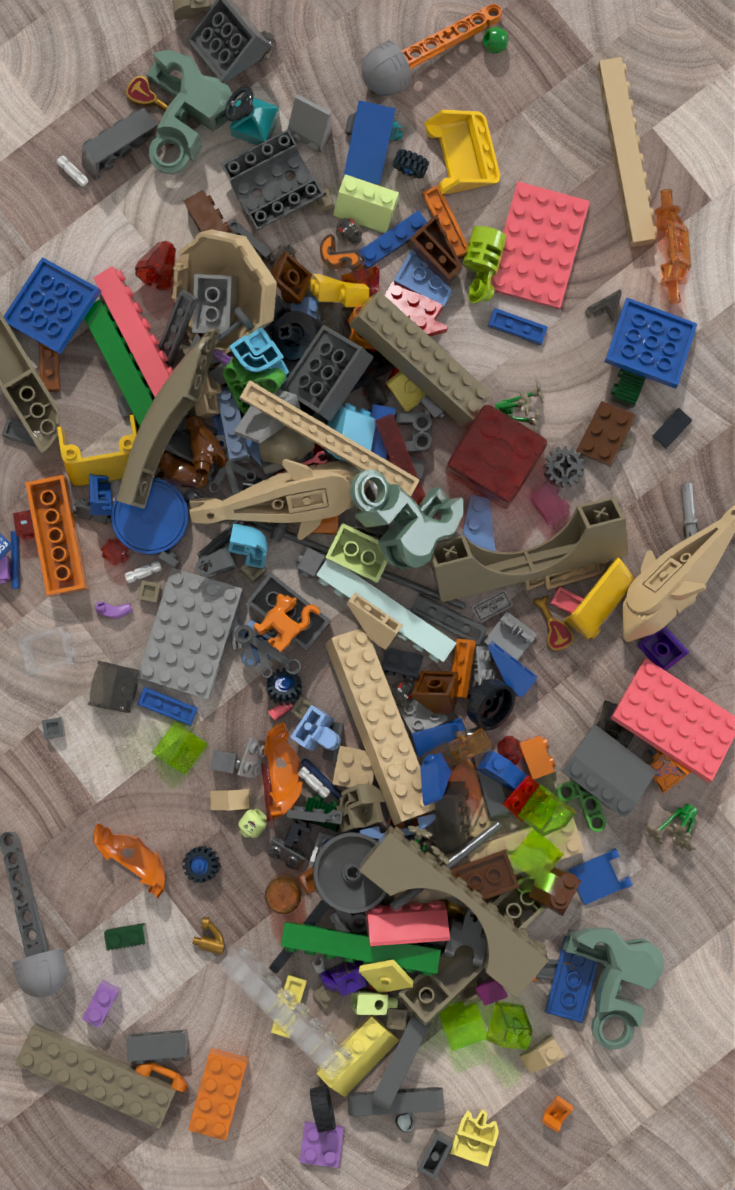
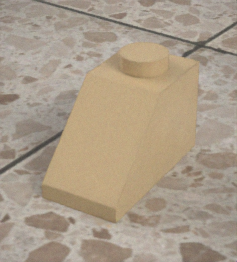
M552 1034L519 1055L529 1073L547 1068L565 1056Z

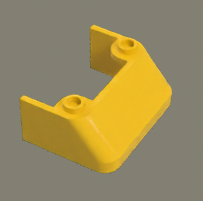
M130 415L132 434L125 435L119 440L120 452L82 458L81 451L76 445H68L66 431L62 427H57L61 456L69 481L74 486L89 485V474L106 475L109 477V481H100V483L122 480L132 445L139 430L138 422L134 415Z

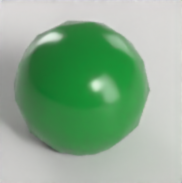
M492 27L485 32L483 46L488 52L498 54L503 52L508 46V34L503 28Z

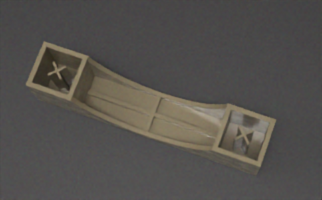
M613 496L576 506L570 520L557 534L529 549L515 552L491 551L474 544L465 535L440 540L436 543L430 563L441 602L452 601L481 592L601 563L617 557L627 556L629 552L626 519Z
M390 826L362 860L359 871L390 896L408 889L428 888L448 893L466 904L479 919L487 937L486 973L518 998L549 961L544 944L539 940L533 941L529 937L530 934L522 927L518 929L508 915L502 916L498 912L499 909L493 903L489 902L487 904L482 900L483 896L475 889L471 891L467 888L468 884L462 878L458 877L456 879L451 875L452 871L444 864L440 866L435 862L436 858L429 852L425 854L421 851V846L413 839L409 841L404 837L405 833L398 827L394 829Z

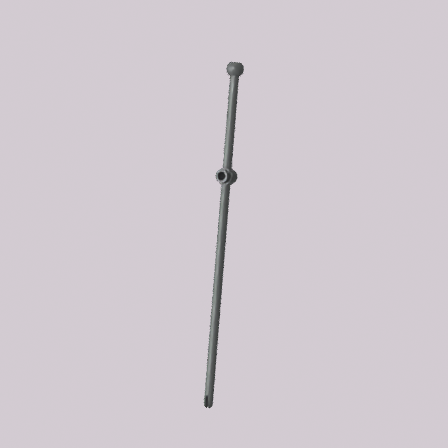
M189 489L185 495V500L190 503V499L205 498L200 496L195 489ZM244 521L271 532L270 538L281 542L282 537L326 555L330 549L307 538L299 540L297 534L285 530L287 527L285 523H275V525L267 522ZM386 570L381 575L385 579L441 601L438 591ZM457 599L445 602L460 609L466 608V604Z

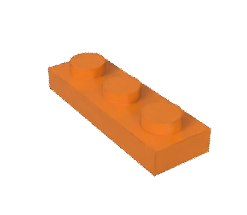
M456 639L451 672H458L457 697L467 698L476 641Z

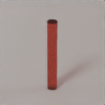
M261 763L267 821H275L274 817H270L271 812L269 805L273 804V798L270 795L272 788L269 763Z

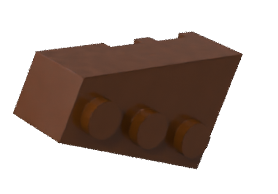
M203 190L183 200L199 232L211 229L227 233L232 232L228 223H223L222 219L224 218L218 208L214 209L215 203L210 195L206 196Z
M436 214L409 238L408 247L413 249L416 255L428 265V268L448 285L460 275L462 265Z

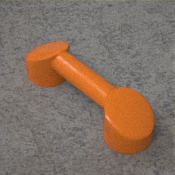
M147 1061L137 1064L135 1069L136 1072L144 1076H150L151 1071H154L172 1079L171 1087L180 1092H185L188 1087L186 1080L181 1074L154 1062Z

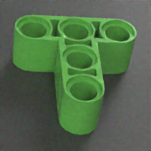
M236 357L231 359L222 372L239 409L244 414H246L251 405L239 398L249 380L271 393L277 392L286 380V374L279 368H271L263 372H250L239 363Z
M572 780L560 783L556 787L558 798L565 801L578 798L588 828L595 832L604 830L606 819L599 800L587 791H581L579 785ZM564 786L570 789V794L567 797L561 795V789ZM588 799L594 800L595 805L592 809H587L585 806ZM595 817H599L601 820V824L597 828L592 826V820Z

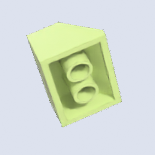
M345 175L338 193L333 217L351 222V218L354 224L384 234L388 231L398 202L399 192Z
M342 523L325 557L378 583L388 564L378 544L379 540Z

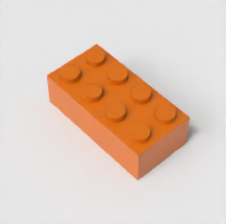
M215 1048L210 1049L190 1120L189 1131L226 1141L248 1063V1057Z

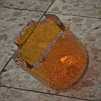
M282 873L275 875L269 880L264 897L270 910L277 914L285 915L298 908L303 899L304 891L296 877Z

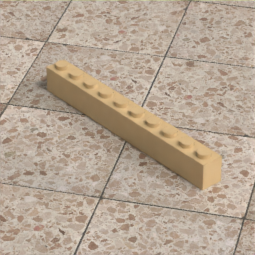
M622 57L599 60L597 73L630 248L653 244L656 239L655 237H657V228L653 226L652 222L654 211L649 206L651 196L650 191L646 190L647 174L645 171L643 172L642 168L644 158L643 154L639 152L640 137L636 135L635 131L637 121L632 115L634 106L633 100L629 99L628 94L630 93V84L625 78L627 74L626 64L622 62Z

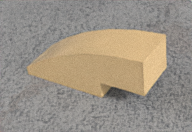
M207 374L199 404H194L196 416L200 418H210L220 414L216 395L222 393L221 387L209 374Z

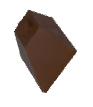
M421 671L412 691V698L432 713L452 714L457 703L458 672Z

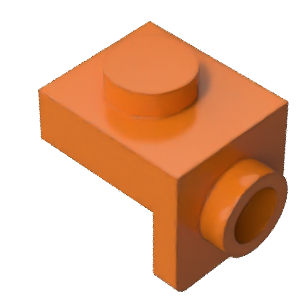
M557 1095L544 1110L542 1123L558 1133L561 1124L573 1111L574 1106Z

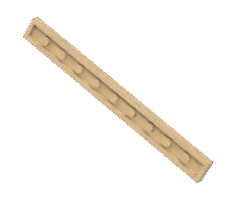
M250 380L239 398L363 471H379L385 476L387 482L391 485L398 484L410 496L419 482L418 478Z

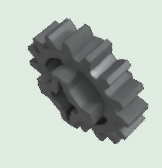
M564 446L563 450L557 447L556 453L551 450V457L547 456L545 458L548 463L544 464L543 467L548 468V470L544 474L550 475L548 481L554 480V486L561 483L562 488H564L566 483H568L569 487H572V481L578 483V477H583L584 474L581 470H584L586 466L581 465V463L584 462V458L579 459L581 453L575 454V448L569 451L567 446ZM561 455L560 461L553 462L557 456ZM569 456L572 457L576 463L572 462ZM563 462L565 463V466L569 467L566 469L565 473L563 471V467H560L563 464ZM553 471H556L560 476L557 477ZM576 471L575 475L568 479L569 473Z

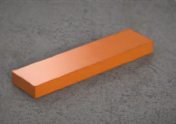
M437 185L423 191L422 196L432 217L436 214L438 215L439 221L446 231L447 238L451 246H453L458 259L465 256L468 244L444 194H441L440 186Z

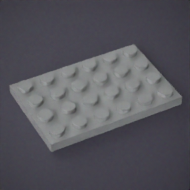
M171 568L137 677L210 700L244 589Z

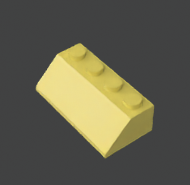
M368 1015L317 1068L316 1074L331 1089L346 1097L395 1046L399 1039L375 1015Z

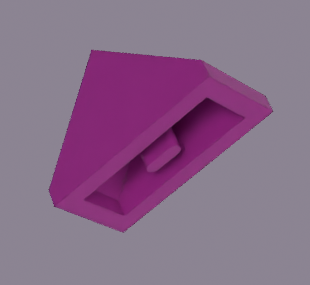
M491 976L475 988L484 1006L508 997L503 986Z

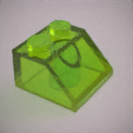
M175 721L152 753L186 775L208 743L183 724Z
M540 784L518 816L541 836H545L565 828L577 811L554 792Z
M534 828L509 858L540 884L564 853Z
M459 1001L449 1005L439 1014L452 1051L489 1038L476 1003L464 1006L463 1001Z
M500 1001L495 1002L485 1040L502 1048L528 1050L533 1029L524 1005Z

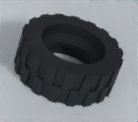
M327 1086L311 1088L310 1100L318 1132L334 1130L336 1126Z

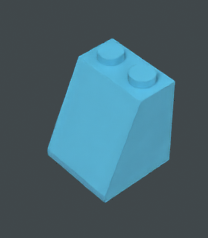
M349 403L341 405L327 426L371 451L376 419L370 416L371 412L366 409L360 408L359 411ZM325 449L327 452H329V453H330L331 455H333L335 458H337V459H339V460H342V461H345L344 459L340 458L339 456H337V455L333 454L332 452L328 451L327 449Z

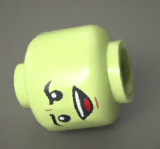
M258 809L246 811L238 823L241 829L240 833L246 838L259 837L267 827L266 815Z

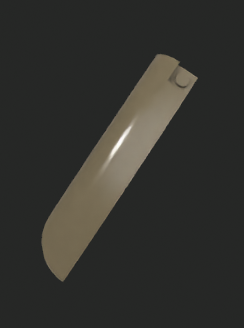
M0 312V388L39 451L43 453L53 444L58 435L57 427H60L59 410Z
M210 329L178 363L159 390L135 437L116 501L145 509L155 472L172 435L195 403L199 404L220 329Z
M531 874L517 881L518 888L503 893L493 902L499 909L498 912L502 916L508 915L518 929L522 927L527 931L548 909L528 898L539 875ZM468 945L459 946L452 958L444 957L443 952L440 955L437 974L433 973V976H425L420 973L413 980V987L403 989L398 994L399 998L406 1008L426 1026L486 971L485 959L487 951L481 967L473 965V949Z

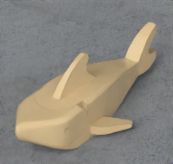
M284 459L282 465L287 471L261 481L223 501L215 498L190 499L191 520L194 523L203 524L215 523L225 519L275 523L300 522L297 538L303 540L320 525L321 519L338 516L354 506L350 494L351 482L355 475L363 470L345 461L306 466ZM368 479L364 485V491L366 490V488L372 480Z
M735 505L719 521L680 542L656 559L651 550L646 552L640 569L641 574L630 584L627 597L623 602V638L626 642L660 631L676 614H679L685 608L695 603V597L706 589L705 584L715 570L735 533Z

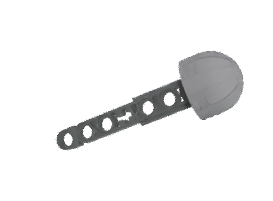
M4 832L0 836V847L2 853H4L3 860L26 958L12 962L18 986L26 994L37 998L47 997L56 993L62 987L67 976V964L63 948L48 951L24 855L20 850L22 848L20 838L15 832ZM8 835L13 837V843L10 846L6 844V837ZM12 854H16L18 857L15 865L10 861ZM17 873L22 875V881L19 884L15 881ZM23 894H25L26 898H24V900H21L20 897L23 896ZM26 911H29L32 915L29 922L24 919ZM31 930L36 932V939L34 941L29 939V932Z

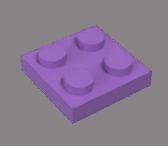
M305 1121L299 1163L338 1168L344 1126L336 1125L334 1130L319 1133L315 1122Z

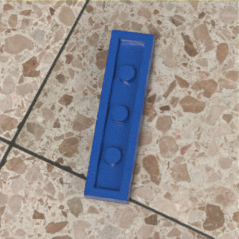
M418 210L357 252L358 257L366 268L369 269L409 242V238L422 228L427 221Z

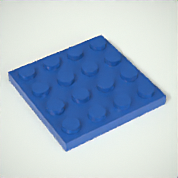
M42 257L3 317L9 326L61 355L102 291L91 283Z
M626 298L604 363L676 389L697 323Z

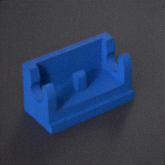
M89 474L90 515H112L111 483H100V481H109V477L106 475Z

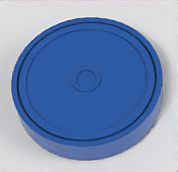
M153 479L145 509L116 501V498L114 500L111 521L115 534L125 546L143 555H159L162 551L166 553L182 541L188 530L190 514L187 502L180 491L165 480Z

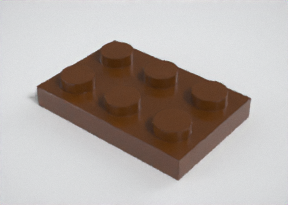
M601 401L576 452H580V455L611 467L636 419V415Z
M506 849L450 869L452 871L451 874L456 879L460 877L468 884L467 888L471 891L474 889L483 896L482 900L519 887Z

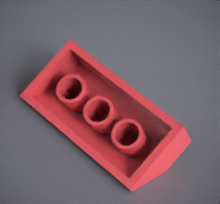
M438 900L430 901V903L411 902L410 904L403 905L396 912L390 905L382 906L377 904L366 911V927L370 946L450 941L447 909L444 902Z

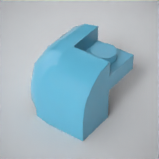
M262 327L247 337L246 335L229 346L239 363L251 372H263L284 359L275 343L270 340Z
M233 523L228 551L247 555L245 565L264 569L268 551L267 539L259 529Z

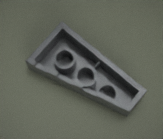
M144 108L139 111H133L126 119L117 121L110 129H104L94 139L90 138L82 145V165L96 181L100 178L99 173L105 168L107 171L113 168V164L118 158H126L133 147L139 148L156 135V122Z

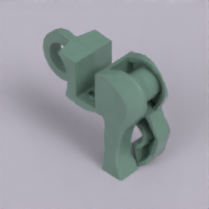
M164 50L153 53L155 63L146 75L148 81L164 89L175 98L157 128V137L149 147V157L152 165L159 172L174 175L184 170L190 159L195 161L202 148L199 133L185 125L188 121V116L214 132L228 121L225 116V107L232 92L230 87L226 83L221 82L220 79L203 76L191 57L172 50ZM173 70H178L182 73V79H179L171 75L170 73ZM174 144L180 148L181 154L175 162L164 163L158 158V151L163 145Z
M361 471L355 475L351 482V499L354 505L361 510V512L355 514V517L366 528L388 525L393 519L395 520L378 541V544L386 560L393 567L402 570L411 567L419 568L431 560L436 543L443 538L452 536L463 516V498L449 499L441 487L431 488L423 501L417 505L411 496L398 484L391 485L379 471ZM368 479L372 480L377 486L378 495L374 502H370L364 493V485ZM437 510L442 515L440 521L432 519Z
M585 927L576 933L569 929L563 950L604 964L594 998L596 1002L595 1016L592 1019L591 1025L593 1037L606 1049L617 1050L624 1048L632 1040L635 1026H641L644 1008L634 1000L616 995L621 991V980L651 990L663 973V954L657 946L642 938L623 941L611 928ZM619 1017L624 1023L622 1035L614 1040L606 1039L602 1032L603 1024L609 1018Z

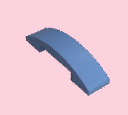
M437 813L418 817V827L420 829L428 827L438 818ZM380 826L360 830V834L380 839L384 834L381 833ZM409 828L401 829L405 833L404 837L415 834L410 832Z

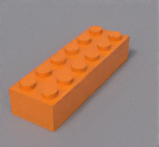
M64 475L25 482L46 596L54 597L88 590L68 479Z

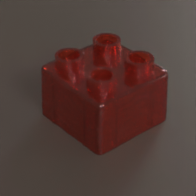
M484 405L450 457L445 473L485 498L490 499L491 502L499 507L507 509L546 449L547 440L495 407Z

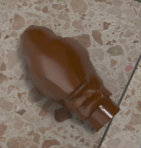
M193 415L188 417L185 423L186 429L190 433L189 441L193 453L194 473L199 476L209 475L210 468L214 463L213 461L220 468H224L228 459L213 432L199 416Z
M164 451L157 467L160 469V472L156 477L178 487L203 488L207 485L209 479L208 475L199 476L195 474L193 463L181 459L169 451Z

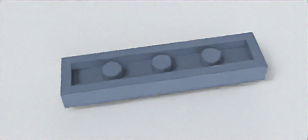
M229 387L221 389L222 393L218 394L217 398L229 459L231 462L249 458L250 455L246 438L234 433V430L242 420L241 410Z

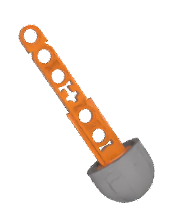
M490 4L480 9V12H475L402 51L391 40L380 44L369 51L363 60L362 77L364 83L371 91L381 96H391L401 92L412 84L410 69L485 30L487 26L491 27L498 23L502 16L501 7L497 4ZM495 11L498 15L490 16L488 13ZM474 20H481L483 23H482V24H475V23H473V21H474ZM459 28H466L467 31L464 32V33H461V32L458 31V29H459ZM433 44L436 48L428 49L426 46ZM417 52L420 54V56L414 58L411 56V54Z

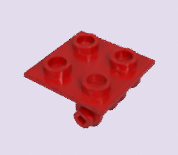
M527 775L503 805L523 823L548 793Z

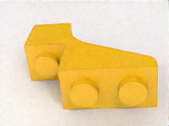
M313 274V279H310L309 290L312 291V294L319 302H342L345 307H357L364 305L369 298V288L366 284L342 282L321 274Z

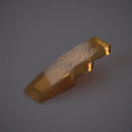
M480 728L467 737L462 735L450 743L444 742L418 757L417 760L421 768L423 759L426 756L441 753L447 765L452 767L492 747L493 744L484 729Z

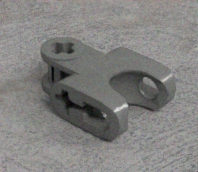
M467 907L462 922L452 921L449 930L450 941H447L444 947V957L452 958L459 946L468 945L473 949V965L481 967L487 951V937L477 916L473 919L471 913H474Z

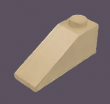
M354 593L347 602V605L369 639L375 642L377 646L386 650L403 625L357 593Z

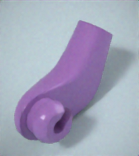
M99 601L95 605V610L98 614L111 619H120L133 611L129 603L112 606Z

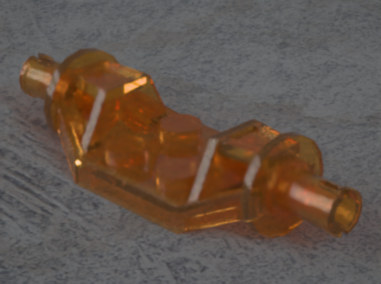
M664 189L660 191L662 207L654 211V214L657 215V228L663 232L666 231V237L669 240L667 253L670 262L660 265L662 276L660 285L668 287L669 303L675 304L681 302L680 285L687 283L685 277L691 268L689 230L678 215L681 212V207L673 205L672 190Z

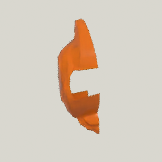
M284 722L275 725L268 731L264 754H267L272 785L270 795L275 803L269 805L271 818L281 817L288 809H291L301 794L303 782H298L300 759L294 748L287 742L289 732L286 731ZM281 757L287 766L283 768L276 766V758Z
M96 824L93 832V842L104 858L109 860L112 857L141 877L142 880L139 883L150 885L148 892L159 898L164 892L165 874L163 862L157 851L155 850L152 853L139 837L130 834H113L112 829ZM124 848L134 849L135 852L132 857L126 858L121 854V851Z

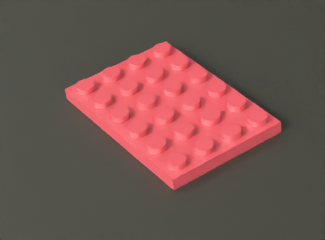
M517 181L503 231L507 235L497 274L492 275L491 278L494 292L560 310L590 201Z
M647 658L640 664L610 718L708 783L713 781L735 737L734 715Z

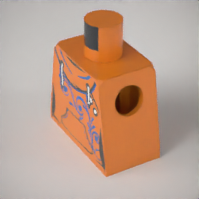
M651 747L648 750L654 759L649 766L657 771L653 779L662 793H665L691 773V771L656 748Z

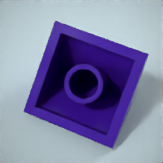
M666 627L646 636L637 644L654 664L665 671L689 653Z

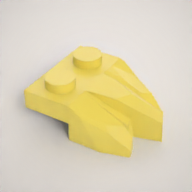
M483 1109L476 1119H473L472 1113L467 1110L456 1130L453 1146L449 1154L488 1167L492 1150L495 1147L499 1134L497 1122L493 1121L490 1124H486L487 1113Z

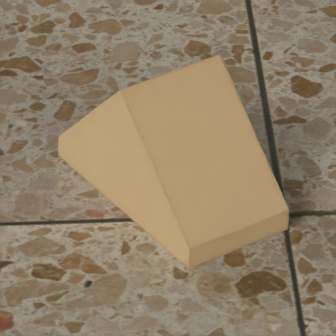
M249 789L210 791L211 810L250 809Z

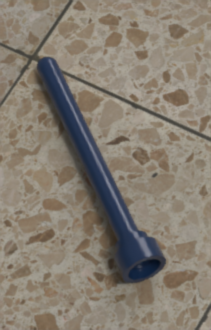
M303 759L301 761L302 765L340 801L342 792L308 759Z

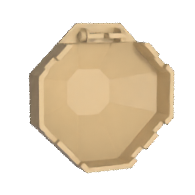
M211 229L200 232L191 243L186 244L178 251L180 257L175 261V266L173 267L174 285L173 295L171 296L175 303L180 290H186L194 296V274L238 277V294L235 308L239 306L255 327L249 331L241 324L230 335H227L217 343L215 349L229 354L232 352L229 348L231 344L245 335L247 337L260 327L264 329L274 321L277 282L246 236ZM235 313L232 325L239 320ZM193 314L186 330L187 335L190 337L188 340L190 344H192L196 334L192 333ZM197 333V334L199 335L200 338H202L206 333Z

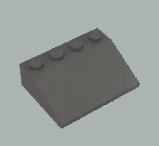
M216 0L187 38L189 43L223 83L259 61L271 46L240 8L231 0Z
M323 325L281 387V390L297 395L300 403L331 422L374 357L363 347Z
M595 724L559 770L623 819H626L638 803L657 772Z

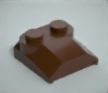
M284 251L275 262L271 275L276 280L277 287L281 290L282 299L288 304L295 303L298 305L302 303L312 274L287 251Z
M546 864L528 898L564 916L581 881L572 873H566Z

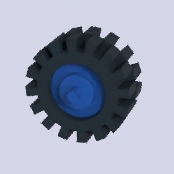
M399 149L392 166L397 171L402 172V174L423 179L429 166V161L423 158L422 155H417L418 153L416 152L412 153L410 150Z
M282 668L283 671L281 672L279 669H276V674L273 672L272 676L267 678V693L270 700L273 699L275 704L279 701V705L282 706L283 702H286V706L289 705V701L292 704L295 703V698L298 700L302 693L300 676H298V673H288L286 668Z
M199 846L186 853V858L183 859L185 865L182 868L186 869L184 874L185 876L189 875V880L194 879L193 882L204 883L214 878L215 874L219 872L218 867H220L221 863H218V860L220 858L215 856L217 852H212L211 847Z

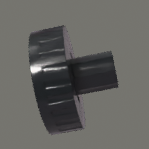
M290 311L277 320L272 332V341L285 359L299 362L321 329V326L309 314L300 311Z
M496 678L486 680L479 686L471 687L467 697L469 699L467 707L469 720L483 730L489 731L498 728L507 720L515 704L513 689Z

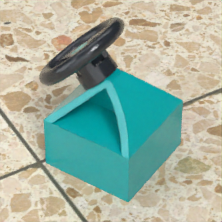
M247 86L237 89L230 96L225 107V116L232 122L230 125L231 136L256 146L271 138L280 116L279 107L254 98L252 89ZM244 93L241 98L235 101L240 94ZM231 108L236 109L235 116L231 115Z

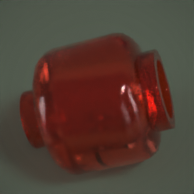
M109 538L101 548L102 558L113 566H117L119 563L123 565L130 557L127 554L129 548L118 538Z
M506 736L498 742V754L510 760L514 765H517L523 758V752L519 744L521 741L513 736Z

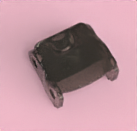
M98 661L97 664L99 665L93 676L88 705L130 714L140 679V670Z

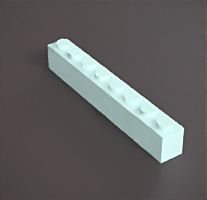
M327 559L316 574L319 578L318 582L326 588L330 585L335 589L333 592L339 597L343 598L346 596L350 599L354 593H357L403 626L397 636L405 642L407 639L413 642V647L421 653L423 650L429 653L428 657L434 662L438 663L441 661L443 663L456 645V642L349 569Z

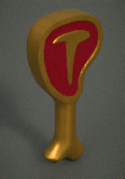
M137 76L127 86L126 97L132 103L140 106L156 105L164 111L167 110L169 105L152 92L150 83L145 77Z
M549 597L535 598L533 604L541 609L549 630L547 636L548 647L553 651H560L569 647L574 641V635L564 622L552 616L547 606Z

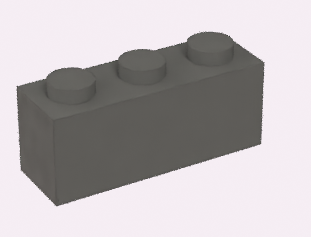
M187 1029L128 1034L126 1037L128 1062L133 1061V1064L145 1063V1060H153L154 1063H158L168 1058H172V1061H181L189 1054Z

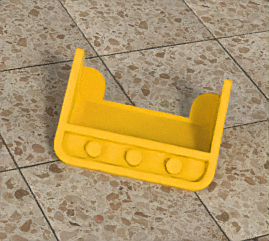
M441 110L424 122L428 137L431 139L439 138L449 177L444 178L440 182L441 194H453L499 182L500 172L486 117L481 112Z
M619 557L608 564L610 567L574 612L564 619L566 624L586 640L591 637L594 639L600 633L599 627L625 596L630 584L635 580Z

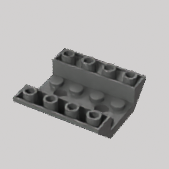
M288 129L221 164L234 193L257 231L324 196L316 179L312 178L302 160L297 144ZM293 173L296 177L294 180L288 181L285 179V175ZM260 190L262 196L254 198L252 196L253 191Z

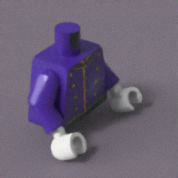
M319 958L320 965H315L312 962L315 972L320 973L319 977L328 991L339 992L341 996L356 992L368 984V981L359 973L360 966L364 965L361 960H355V963L345 961L327 969V971H325L326 966L322 958Z

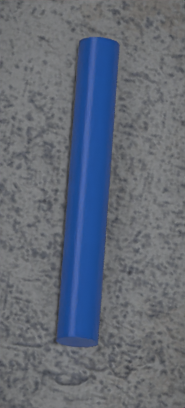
M11 531V544L14 546L11 549L12 589H20L18 531Z

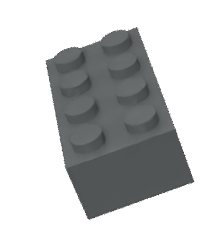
M271 572L246 601L266 618L268 612L276 606V597L279 594L288 595L292 599L296 598V606L285 613L296 623L302 622V610L305 606L310 605L309 602ZM310 612V624L294 638V641L306 651L310 649L331 623V620L321 612L319 615Z

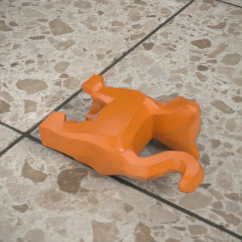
M279 594L276 597V606L268 612L261 624H254V630L262 636L273 628L278 634L275 638H270L268 643L281 653L290 645L293 638L310 624L309 613L320 614L321 611L318 606L314 604L305 606L301 613L302 622L296 623L285 613L296 606L297 599Z

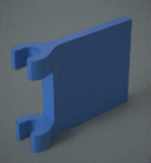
M462 718L455 719L444 725L412 733L420 766L426 756L430 754L436 755L440 752L446 762L472 757L469 745L459 749L457 746L454 732L465 730Z
M616 848L568 869L570 873L576 875L581 881L578 892L584 905L633 885L629 876L618 881L610 863V860L620 857Z

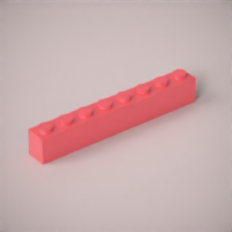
M111 266L93 277V279L102 291L101 294L154 397H156L165 381L173 372V368L168 366L166 354L163 350L159 349V340L154 334L152 335L149 321L143 318L141 314L143 310L140 304L134 301V292L130 286L126 285L124 273Z

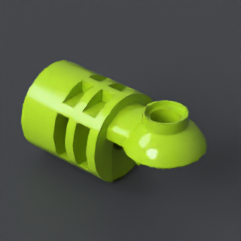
M487 226L473 227L462 264L466 269L476 273L468 292V298L471 303L487 302L493 297L495 290L491 285L492 275L497 274L507 235L503 232Z

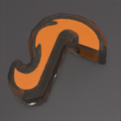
M332 234L326 235L321 241V260L329 269L339 271L348 267L351 271L355 272L364 267L365 259L357 250L336 252L335 237Z

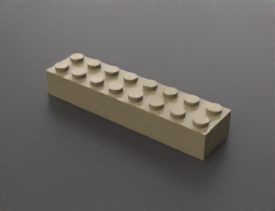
M379 290L367 299L349 325L460 426L463 427L473 421L491 395L488 389Z
M34 1024L31 1027L15 1065L158 1129L176 1092L171 1087V1083L151 1074L150 1076H144L136 1072V1068L39 1024Z

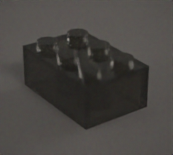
M448 781L443 798L435 802L437 842L440 851H462L464 845L467 844L468 837H471L472 829L471 825H468L470 807H467L469 789L466 788L465 781Z

